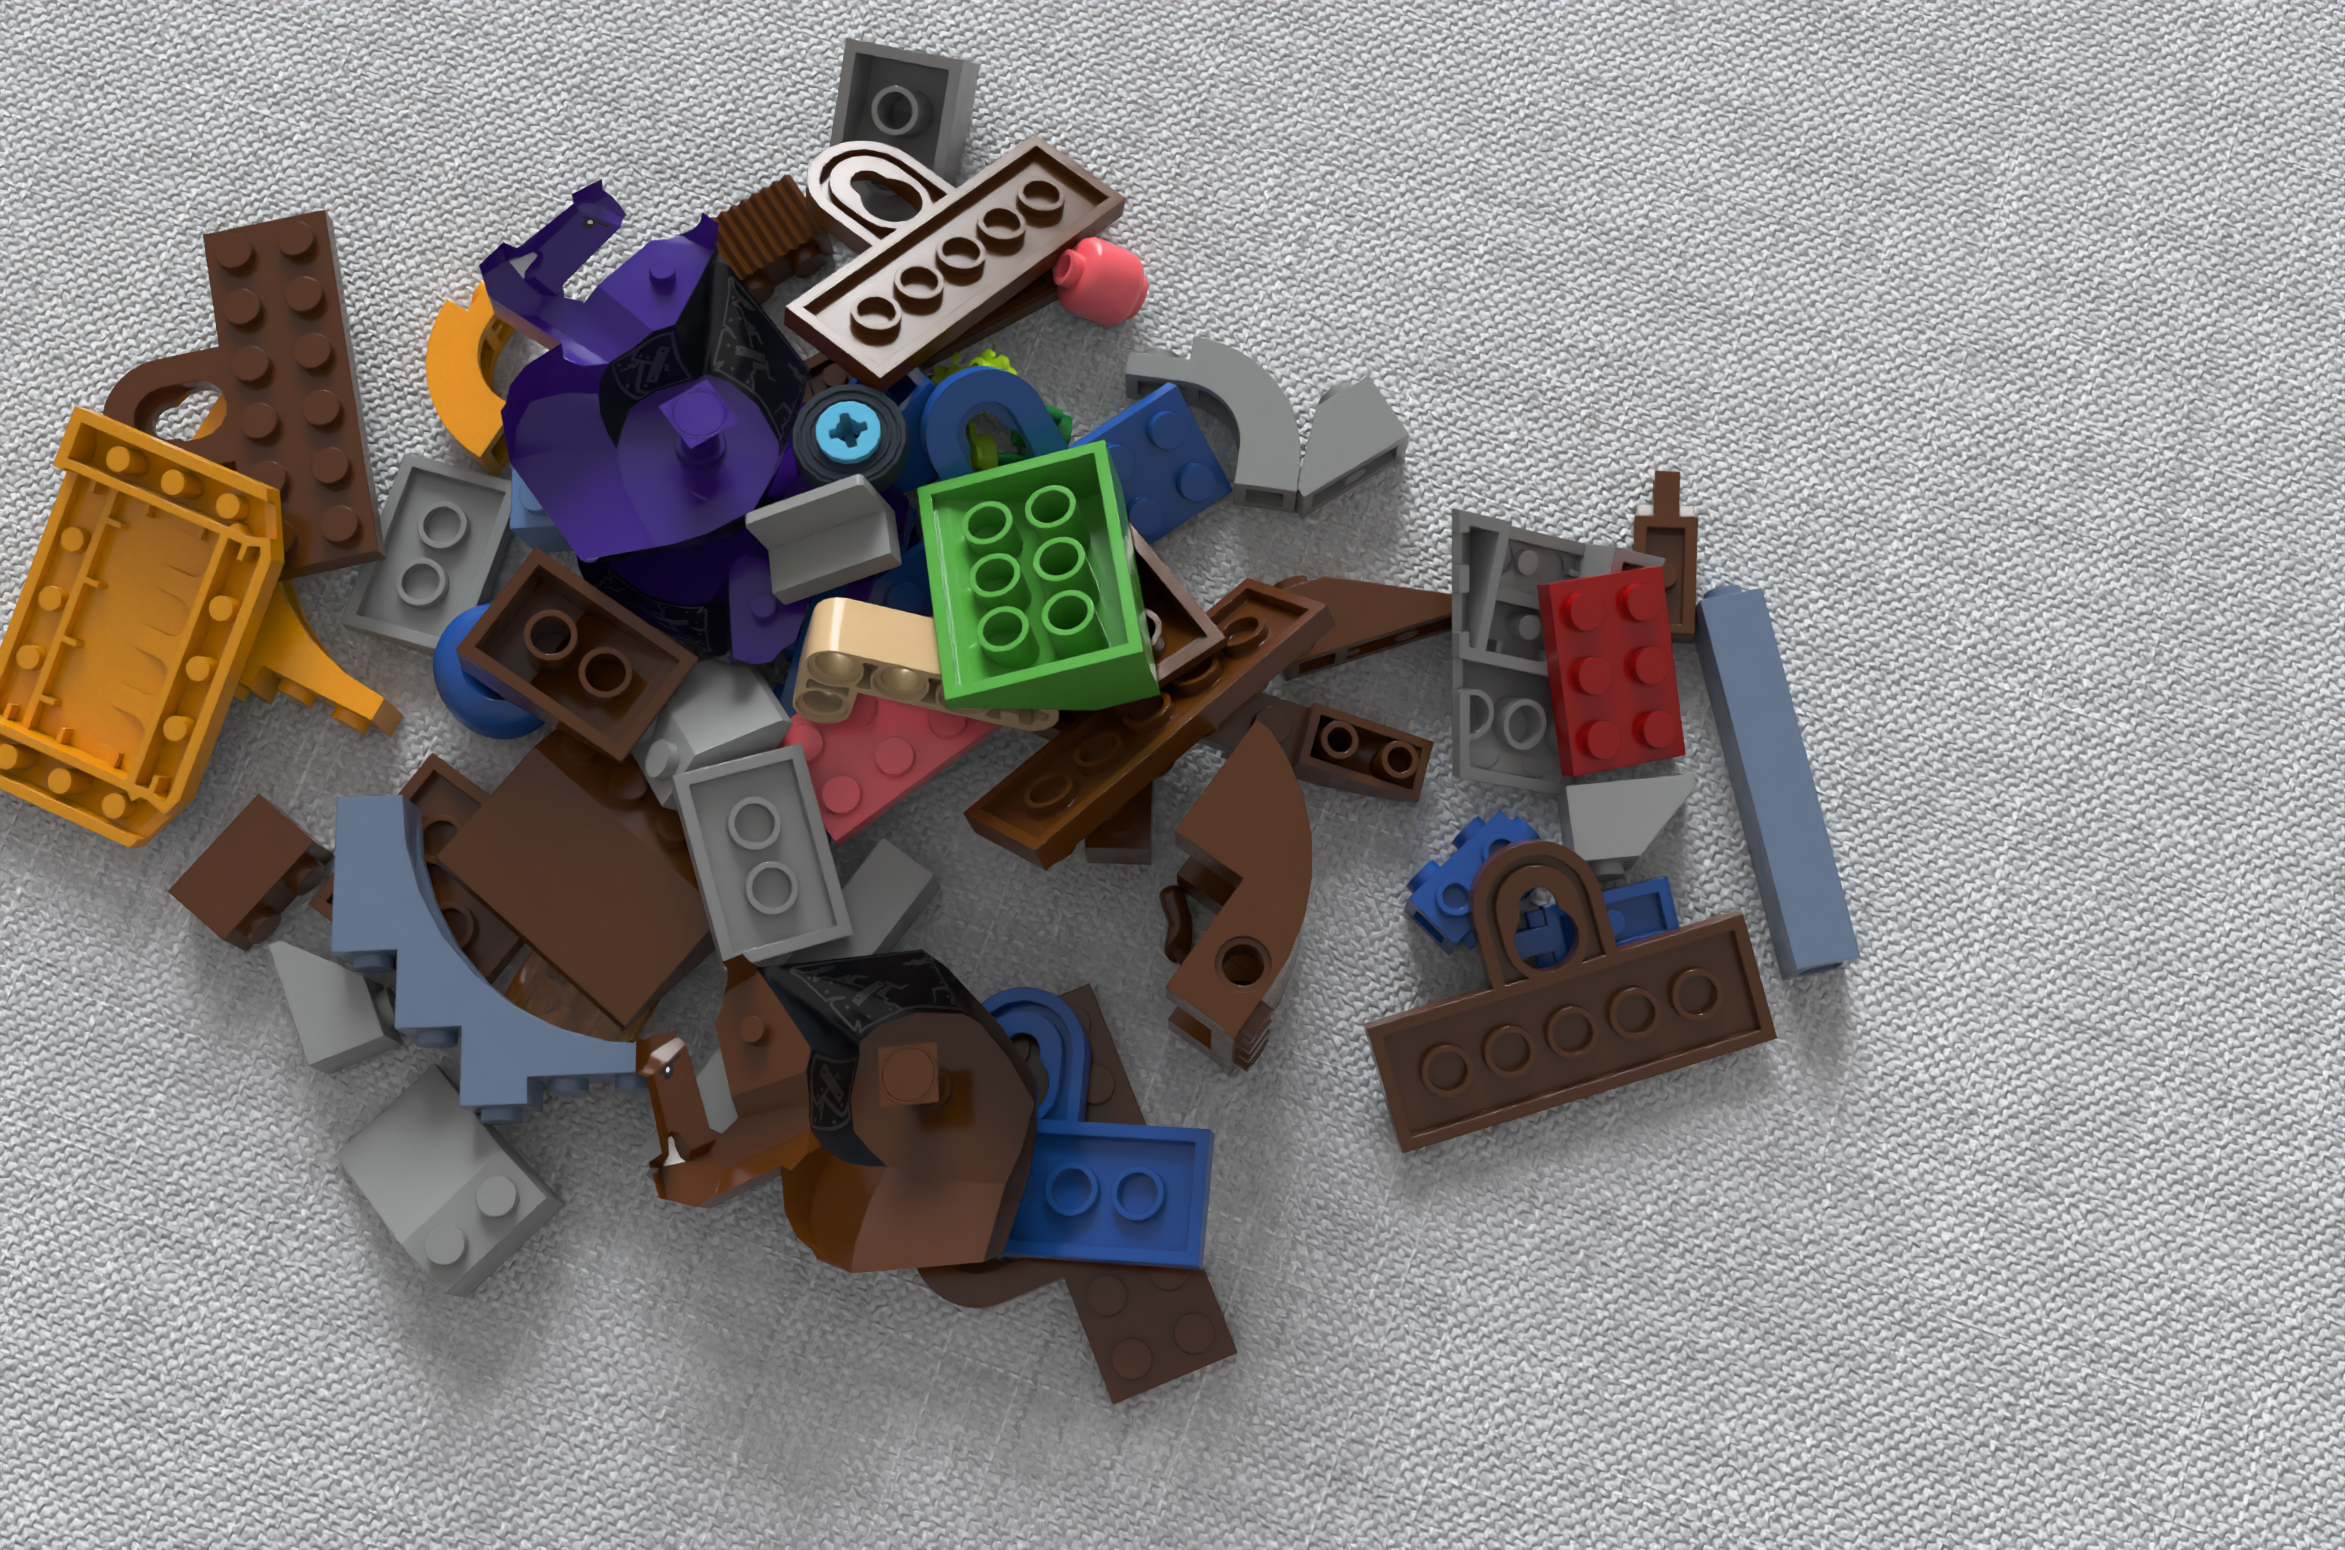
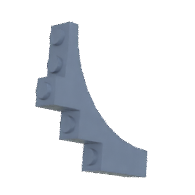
M403 795L337 797L331 953L353 964V970L361 973L394 971V962H397L395 1029L413 1039H417V1047L431 1049L453 1048L458 1046V1037H461L459 1107L477 1115L481 1114L482 1124L513 1125L522 1123V1113L543 1112V1092L546 1085H548V1094L557 1096L589 1094V1084L615 1083V1091L621 1093L649 1092L646 1076L636 1073V1043L610 1042L560 1029L522 1010L495 989L462 951L437 904L424 856L421 809Z

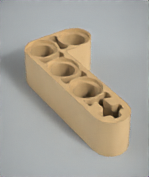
M839 597L825 599L819 602L813 610L801 651L793 694V708L799 715L807 720L824 724L838 723L847 719L851 714L858 693L1027 731H1040L1054 726L1059 719L1060 711L1045 709L949 708L944 698L934 618Z

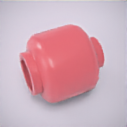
M1085 238L1077 243L1072 250H1065L1057 260L1053 272L1060 305L1068 313L1099 326L1114 327L1125 319H1131L1141 309L1146 298L1148 282L1140 259L1132 252L1100 238Z

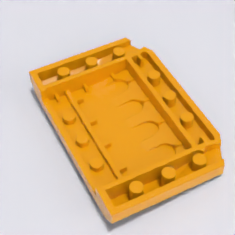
M75 406L52 465L65 470L66 474L0 647V789L128 848L145 847L195 798L285 563L280 490L95 411Z

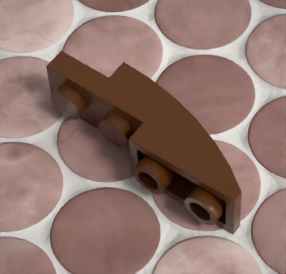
M1262 692L1255 697L1249 698L1223 720L1222 725L1216 732L1197 742L1198 744L1222 751L1221 758L1228 759L1257 720L1271 730L1287 755L1297 780L1351 793L1412 804L1419 801L1434 744L1433 741L1318 703H1313L1307 708Z

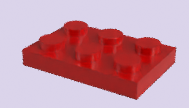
M1649 566L1537 585L1562 776L1575 777L1686 755L1662 566Z

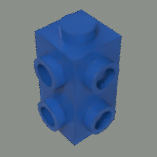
M1501 810L1487 823L1477 816L1452 841V844L1458 849L1453 856L1441 867L1434 860H1431L1409 881L1406 887L1413 894L1408 898L1404 912L1448 956L1462 943L1470 951L1476 947L1468 916V895L1476 872L1484 861L1498 849L1516 841L1528 839L1541 840L1540 836L1523 819L1515 817L1511 821ZM1532 888L1526 891L1524 895L1521 897L1519 904L1524 899H1526L1536 888Z

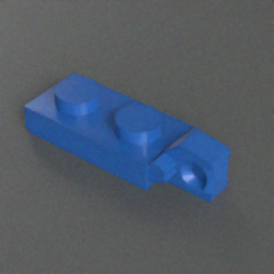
M1658 876L1601 890L1617 946L1680 928L1667 876ZM1556 902L1538 906L1539 909L1525 912L1524 916L1527 927L1517 929L1515 933V948L1520 958L1524 959L1534 956L1537 968L1551 967L1562 961L1569 952L1573 941L1570 917L1556 906Z

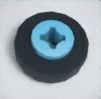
M860 384L836 385L816 394L800 409L792 429L794 459L804 479L815 488L861 474L878 493L883 492L902 474L910 453L908 426L896 403L881 391Z

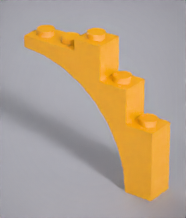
M221 393L192 440L212 434L221 426L227 411V402L224 394ZM292 579L277 582L233 698L244 703L248 695L251 694L271 704L277 693L280 692L308 708H311L317 699L335 708L330 717L345 727L361 735H365L369 727H372L391 737L403 714L385 698L349 676L331 658L306 619Z

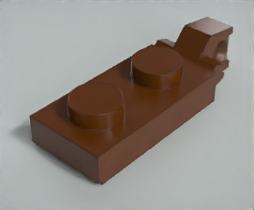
M1655 471L1652 505L1637 504V514L1634 515L1632 551L1666 559L1662 570L1672 643L1693 644L1695 635L1698 516H1694V506L1679 505L1680 471Z

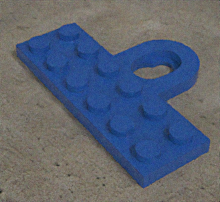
M975 366L950 375L932 392L921 416V447L929 466L939 482L974 473L969 464L971 446L966 437V426L975 414L981 412L994 414L1002 426L1017 431L1024 439L1027 448V459L1105 440L1122 485L1128 521L1148 545H1151L1233 491L1178 387L1169 382L1069 447L1034 388L1022 378L998 367ZM923 540L901 554V566L879 573L867 603L930 618L934 615Z
M1011 988L994 994L981 1004L998 1021L1010 1039L1017 1035L1026 1034L1033 1036L1037 1040L1040 1048L1039 1060L1048 1073L1049 1081L1046 1098L1038 1107L1037 1136L1030 1173L1003 1253L998 1256L1203 1270L1215 1134L1210 1129L1085 1122L1091 1046L1088 1033L1079 1016L1059 997L1038 988Z

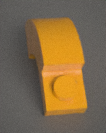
M482 280L474 291L468 311L448 299L441 308L428 341L426 376L432 402L446 428L476 465L489 475L498 478L509 462V455L501 417V410L506 401L499 398L495 393L494 369L500 352L516 329L495 316L484 281Z

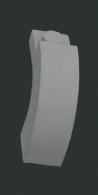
M1195 336L1193 338L1190 359L1180 358L1175 352L1162 348H1150L1145 350L1144 353L1129 351L1125 371L1127 398L1143 399L1169 382L1178 387L1188 406L1196 407L1212 414L1227 427L1238 449L1233 505L1294 513L1301 459L1299 430L1293 410L1285 394L1265 369L1253 359L1230 346Z

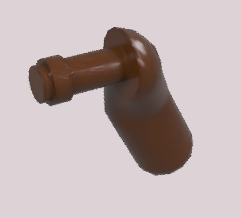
M1171 885L1163 888L1159 894V900L1168 923L1164 953L1171 962L1178 963L1181 966L1192 949V915L1181 887Z

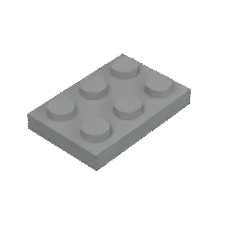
M405 452L380 516L386 559L362 564L340 623L347 630L434 654L442 633L451 621L468 609L486 604L513 533L510 530L512 481Z
M802 743L672 775L669 778L721 971L727 970L723 961L743 954L753 963L854 935Z

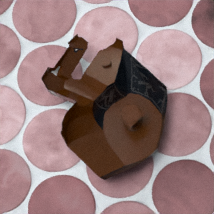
M923 949L766 967L756 966L743 954L723 961L727 968L728 980L724 992L723 1006L716 1019L715 1026L731 1098L738 1118L723 1133H719L709 1127L687 1045L678 1037L677 1031L653 1034L645 1040L636 1036V1073L647 1078L662 1151L659 1156L649 1162L660 1199L711 1209L781 1176L784 1210L796 1237L813 1251L817 1260L849 1273L985 1262L1003 1253L1030 1173L1037 1136L1039 1085L1033 1072L998 1021L945 965Z

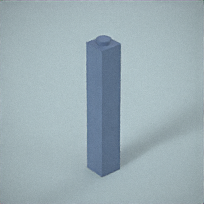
M1739 585L1715 588L1703 595L1704 599H1701L1695 607L1694 642L1782 981L1846 968L1861 956L1763 590L1758 588L1741 591Z

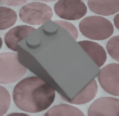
M846 38L830 147L849 141L884 143L909 154L953 186L970 127L980 65L961 59ZM863 180L851 183L852 188L861 195L864 208L871 215L881 220L900 222L909 220L918 214L911 204L877 182Z
M433 1064L337 1152L335 1156L399 1244L439 1289L447 1295L467 1298L564 1207L565 1203L493 1125L481 1123V1114L477 1115L459 1107L460 1089L437 1064Z

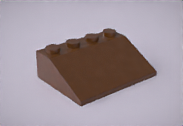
M555 729L530 750L436 856V864L623 1031L627 1030L715 950L679 813L676 810L661 806L631 752L624 762L620 764L566 733Z

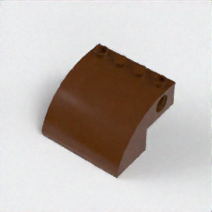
M1257 720L1175 830L1176 846L1190 855L1177 873V886L1181 887L1183 892L1217 916L1165 986L1166 998L1177 1005L1168 1018V1028L1221 1066L1222 1072L1229 1077L1237 1066L1248 1072L1269 1042L1267 1037L1271 1032L1268 1029L1273 1021L1271 1017L1281 1002L1295 967L1312 880V834L1302 790L1287 755L1273 733Z

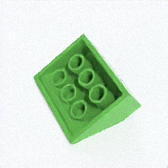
M1105 440L917 488L944 698L949 708L1099 710L1160 695L1123 489Z

